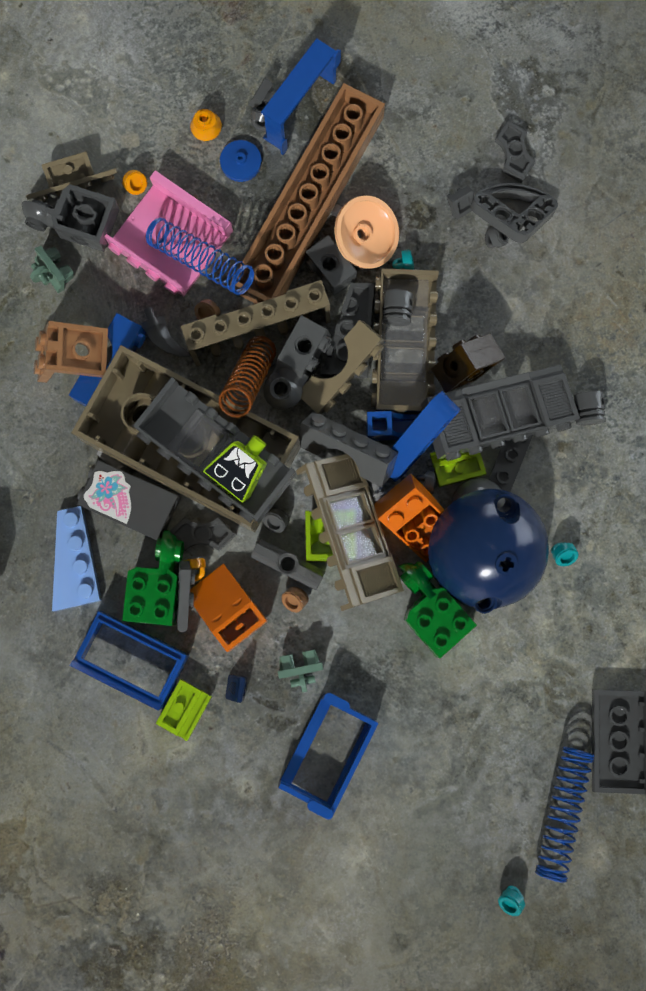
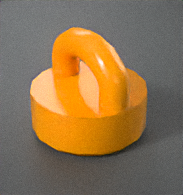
M130 170L125 173L122 186L132 195H139L145 191L147 179L140 171Z
M204 558L183 560L190 562L191 569L199 570V573L195 575V581L201 580L204 577L206 568Z

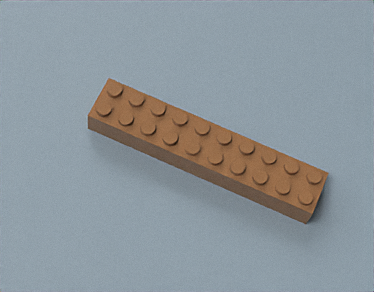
M343 83L242 261L244 265L252 266L254 269V279L250 288L239 296L257 304L286 293L306 258V251L312 247L382 122L385 103ZM249 268L244 269L241 279L235 284V290L241 288L247 281L250 273Z

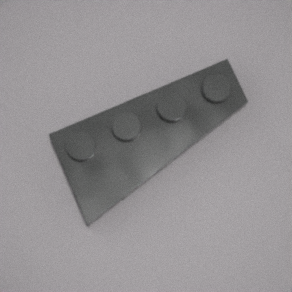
M374 283L350 284L341 310L342 314L339 323L336 325L331 346L326 354L325 364L320 372L321 376L334 377L343 370L348 359V349L344 337L359 320L364 321L372 328L375 298ZM370 359L366 362L368 365L366 370L359 377L355 375L354 378H368Z

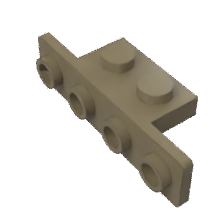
M87 151L48 162L41 166L49 188L28 194L26 198L27 200L33 198V200L43 201L48 199L47 194L56 192L57 196L61 195L62 190L69 184L86 188L92 186L91 181L98 178L101 179V182L115 179L114 174L118 173V170L114 168L95 174Z

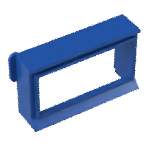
M317 38L261 111V114L264 115L266 134L263 136V139L280 149L282 155L288 149L284 133V123L319 76L333 85L336 82V68L341 62V50H334Z
M98 611L74 660L69 666L159 711L164 709L177 684L175 683L189 654L103 611ZM103 624L176 660L159 697L85 660Z
M323 693L278 783V788L308 803V809L328 820L331 819L377 728L378 722L352 709L349 702L332 693ZM330 705L366 723L328 800L325 801L292 784Z

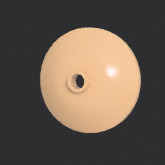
M359 196L348 201L337 215L334 227L335 240L339 251L352 265L363 269L376 268L390 260L398 245L399 227L393 211L384 201L373 196ZM358 231L361 232V238L358 237Z

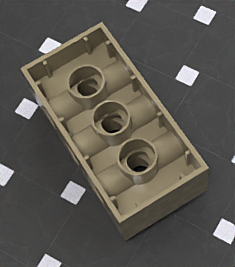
M120 345L71 433L94 449L255 533L260 523L254 519L251 523L238 514L241 509L234 504L229 507L218 499L219 492L213 488L210 491L206 490L197 483L200 479L194 473L188 476L177 467L179 464L177 460L173 457L167 460L156 451L159 448L151 441L148 445L136 435L139 431L133 425L172 377L181 387L196 395L202 403L212 407L222 418L237 426L239 431L247 437L252 438L255 435L266 443L264 449L278 457L280 462L288 468L291 467L300 450L299 437L251 412L239 418L228 416L220 409L218 403L219 396ZM222 398L223 406L226 408L227 411H229L230 413H233V414H242V413H244V412H236V411H233V410H231L230 408H228V407L226 406V404L224 403L223 398ZM226 400L228 405L237 410L244 409L241 407H237L231 404L228 400ZM202 420L191 434L198 436V444L191 449H184L181 446L178 452L199 467L224 435Z

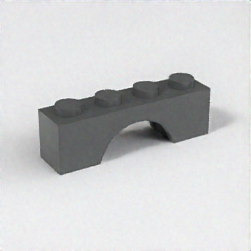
M312 412L301 423L299 432L300 448L317 456L326 449L341 450L355 461L360 477L381 487L391 477L399 452L315 412Z

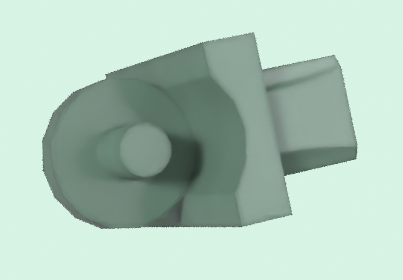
M42 246L36 247L35 252L37 256L34 259L36 263L31 265L33 272L30 278L35 283L40 281L44 285L51 283L57 293L64 291V284L73 279L72 269L67 264L59 268L56 267L55 264L61 261V255L56 247L46 250Z
M315 649L302 652L303 666L295 667L293 654L280 656V670L277 671L279 679L299 675L298 679L290 680L291 687L301 686L302 692H307L306 684L316 683L314 675L305 677L304 674L323 670V664L319 662Z

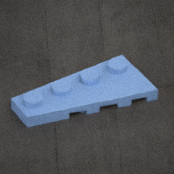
M81 506L57 511L53 612L102 601L84 509Z

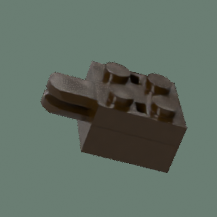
M491 333L484 336L477 334L467 342L463 339L452 346L453 351L441 355L437 359L438 363L431 370L444 392L448 393L477 381L504 360L505 356Z

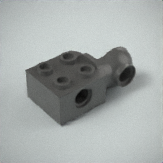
M71 184L62 190L54 209L40 200L22 202V211L26 218L25 224L42 232L47 227L54 228L61 239L105 252L108 243L104 236L106 234L111 235L119 213V207L114 198Z
M302 315L278 356L275 369L265 380L263 386V394L267 403L275 409L288 410L296 406L301 399L304 384L310 379L309 375L311 373L315 374L321 363L318 361L322 352L326 353L332 343V340H330L331 334L326 328ZM306 344H312L309 352H302ZM281 383H285L288 386V391L284 396H278L276 393L277 386Z

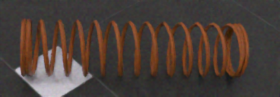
M255 336L249 340L225 384L218 403L220 409L228 416L239 418L249 413L276 356L275 344L269 338ZM263 341V342L267 343V344L272 348V351H271V349H270L268 346H266V345H264V344H262V343H253V342ZM253 345H262V346H264L265 348H267V349L269 350L270 354H269L266 350H264L263 348H261V347H255V346H254V347H251V346H253ZM251 349H260L264 351L268 355V358L263 353L259 351H253ZM250 353H258L262 355L266 359V361H264L261 357L257 355H251ZM252 357H256V358L260 359L262 362L257 361V360L253 359ZM250 361H252V362H254V363H256V364H259L261 367H258V366H256V365L250 363ZM248 365H251L252 367L257 368L259 371H256V370H254V369L248 367ZM246 369L254 372L256 375L247 372ZM244 374H248L252 376L254 379L248 378ZM242 378L249 380L251 383L244 381ZM230 390H232V391L234 392V394H236L237 396H239V397H241V398L248 399V400H246V401L238 400L237 398H235V397L232 395V393L230 392ZM235 390L242 392L245 396L238 394ZM227 391H228V393L230 394V396H231L234 400H236V401H238V402H241V403H248V402H249V404H247V405H238V404H235V403L232 402V401L230 400V398L228 397ZM224 395H226V398L228 399V401H229L231 404H233V405H235V406H237V407H241V408L247 407V408H246V409H243V410H237V409L232 408V407L229 406L228 403L226 402ZM222 398H223V401H224V403L226 404V406H227L228 408H230L231 410L236 411V412H244V413H242V414H233V413H230L229 411H227L226 408L223 406Z

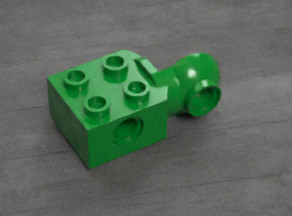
M165 530L162 538L157 540L155 559L159 561V568L135 567L128 571L122 621L167 626L177 624L179 574L175 572L176 562L182 561L184 541L178 540L172 532Z
M417 561L415 564H401L398 566L403 573L399 576L400 579L414 594L418 591L422 594L413 603L414 605L406 611L404 621L429 650L440 659L477 625L444 587L435 588L429 581L433 578L432 574L420 561Z

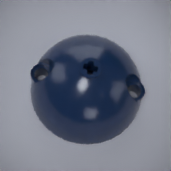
M500 489L477 490L455 500L443 511L436 521L429 540V564L433 576L441 588L444 587L457 601L474 607L482 614H486L493 609L514 604L534 590L545 573L548 563V535L540 516L521 497ZM501 498H505L504 505L497 508L498 501Z

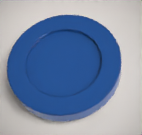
M236 140L226 145L222 150L220 165L223 173L229 179L237 182L248 181L254 178L260 171L262 164L261 154L253 143L245 140Z

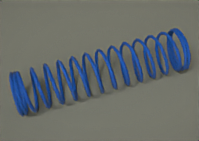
M156 218L148 226L146 241L149 246L159 249L160 252L165 253L188 268H192L195 272H199L202 276H206L216 284H221L223 288H228L230 292L236 295L244 294L250 288L254 279V269L252 266L244 265L242 261L237 262L235 257L230 258L228 253L223 254L220 249L216 250L213 245L209 246L207 242H202L200 238H195L193 234H188L186 230H181L180 227L174 226L171 222L168 223L164 218ZM160 221H164L165 224L158 232L157 243L153 244V229ZM166 226L165 233L162 239L158 242L160 233L162 229ZM175 228L179 229V232L174 236ZM173 230L171 239L165 245L167 236ZM182 232H185L186 235L181 240ZM180 233L177 244L172 248L176 236ZM188 236H192L193 239L188 243ZM187 237L184 247L179 252L183 240ZM195 240H199L200 243L194 249ZM171 242L170 250L166 251L165 247ZM193 242L190 252L186 255L188 247ZM202 244H206L207 247L202 251L198 265L193 266V261L201 252ZM178 245L177 254L173 255L172 250ZM200 246L199 252L193 259L195 251ZM209 248H213L214 251L209 255L205 269L200 270V265L208 256ZM185 249L184 257L180 258L179 254ZM194 249V251H193V253H192V256H191V261H190V262H187V261H186V257H188V256L190 255V253L192 252V250ZM207 250L204 259L201 261L202 255ZM218 251L221 255L215 261L212 272L208 274L207 269L213 263ZM214 254L211 263L208 265L209 259ZM226 255L228 259L221 267L220 275L215 278L214 273L220 267L223 256ZM221 258L217 268L215 269L218 260ZM233 259L235 263L228 272L227 280L222 282L221 276L227 271L230 260ZM241 263L242 266L236 271L237 264ZM249 268L250 273L247 281L241 288L235 290V284L241 279L244 269ZM233 276L231 285L229 286L228 281Z
M562 747V751L589 760L565 756L560 758L587 770L558 766V768L582 777L585 780L556 776V778L584 790L554 786V788L572 794L582 800L567 799L554 795L551 797L580 810L565 809L552 805L549 807L571 815L578 820L562 819L550 815L547 817L567 824L576 830H565L545 825L546 828L563 833L573 840H562L543 835V837L561 843L571 850H559L540 845L541 848L557 852L569 860H556L538 855L541 859L563 866L567 871L553 870L541 865H536L535 868L537 875L562 883L567 882L568 879L562 873L570 871L562 863H570L572 861L564 853H572L574 851L573 847L566 843L576 842L575 837L568 833L579 831L577 827L568 822L578 823L581 821L578 816L570 812L580 813L583 811L580 806L572 802L582 803L585 801L583 797L573 792H587L585 787L575 782H589L587 777L576 772H592L589 767L578 762L592 763L595 757L591 753L570 747Z

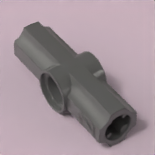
M261 538L251 555V558L314 590H317L326 572ZM286 558H292L295 561V567L291 571L282 569V561Z

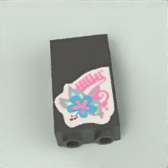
M98 460L97 464L93 465L89 470V480L86 487L83 486L78 493L77 499L79 501L77 505L158 540V538H162L164 531L167 530L181 498Z

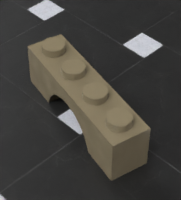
M359 320L344 337L348 349V359L343 370L338 375L328 379L312 376L303 386L301 399L316 413H328L336 405V397L340 393L342 395L345 394L352 386L350 381L354 376L357 375L359 377L368 367L366 362L371 357L375 358L383 350L382 344L385 340L364 321Z

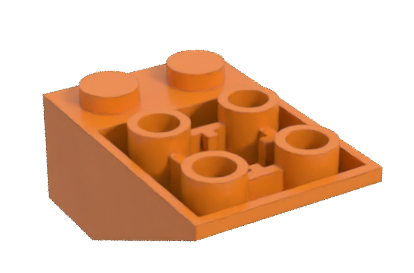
M410 473L379 499L374 506L378 520L422 560L427 562L429 560L428 549L432 529L444 509L432 494Z
M224 563L190 589V592L194 593V608L226 652L233 650L268 622L267 618Z

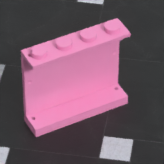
M154 171L150 176L153 185L114 237L112 238L108 234L104 237L109 244L108 248L118 256L123 254L127 257V262L138 269L140 266L146 270L145 274L153 281L157 282L159 279L165 284L164 287L174 295L179 293L184 297L201 274L160 252L159 249L149 246L146 241L148 226L156 218H164L168 223L171 222L174 226L180 227L181 230H186L188 234H193L195 238H200L202 242H207L209 246L213 245L217 250L223 246L232 234V224L169 179ZM160 221L153 229V244L157 243L158 232L165 224L164 221ZM166 226L162 229L158 242L162 239ZM175 228L174 236L179 232V229ZM173 230L167 236L165 245L171 239ZM182 232L181 240L186 235L185 232ZM180 233L176 236L172 248L177 244ZM188 236V243L193 239L192 236ZM187 237L183 240L179 252L184 247ZM195 240L194 249L200 243L199 240ZM171 242L165 247L166 251L170 250ZM193 242L188 247L186 255L190 252ZM202 244L201 252L199 256L193 261V266L198 265L199 257L202 251L207 247L206 244ZM178 245L172 250L173 255L177 254ZM200 246L195 251L193 259L199 252ZM209 248L208 256L200 265V270L205 269L206 261L214 251L213 248ZM185 249L179 254L180 258L184 257ZM194 249L192 250L190 255L186 257L187 262L191 261V256ZM207 250L202 255L201 261L204 259ZM213 254V255L211 256V258L209 259L208 264H209V263L211 262V260L213 259L214 254Z

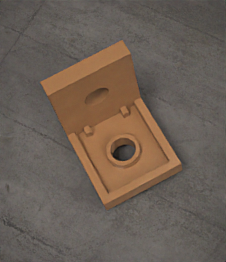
M48 321L44 330H40L39 337H36L35 351H39L38 360L34 362V374H38L37 382L47 383L55 372L102 378L106 372L108 328ZM78 344L86 346L88 354L86 356L78 355L75 351V346Z

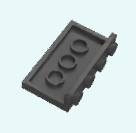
M592 689V754L595 756L594 762H592L593 792L646 794V691Z

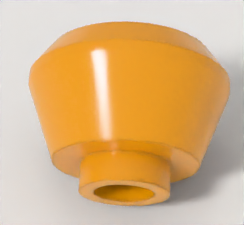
M201 109L193 116L190 128L192 134L197 139L210 141L220 134L222 123L217 114L208 109Z

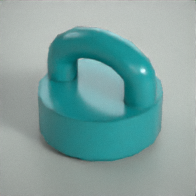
M410 249L401 251L402 257L392 262V266L395 269L415 270Z
M558 543L551 548L553 559L558 566H569L578 559L579 553L572 543Z
M508 886L498 899L499 906L508 915L519 916L525 908L524 897L515 886Z

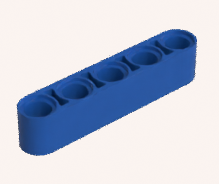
M443 391L428 403L391 448L399 452L390 477L394 482L398 481L412 467L461 410Z

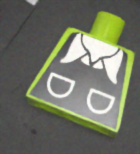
M253 435L246 446L240 441H235L216 457L203 472L238 500L245 502L251 497L267 465L266 461L258 456L266 446V443Z

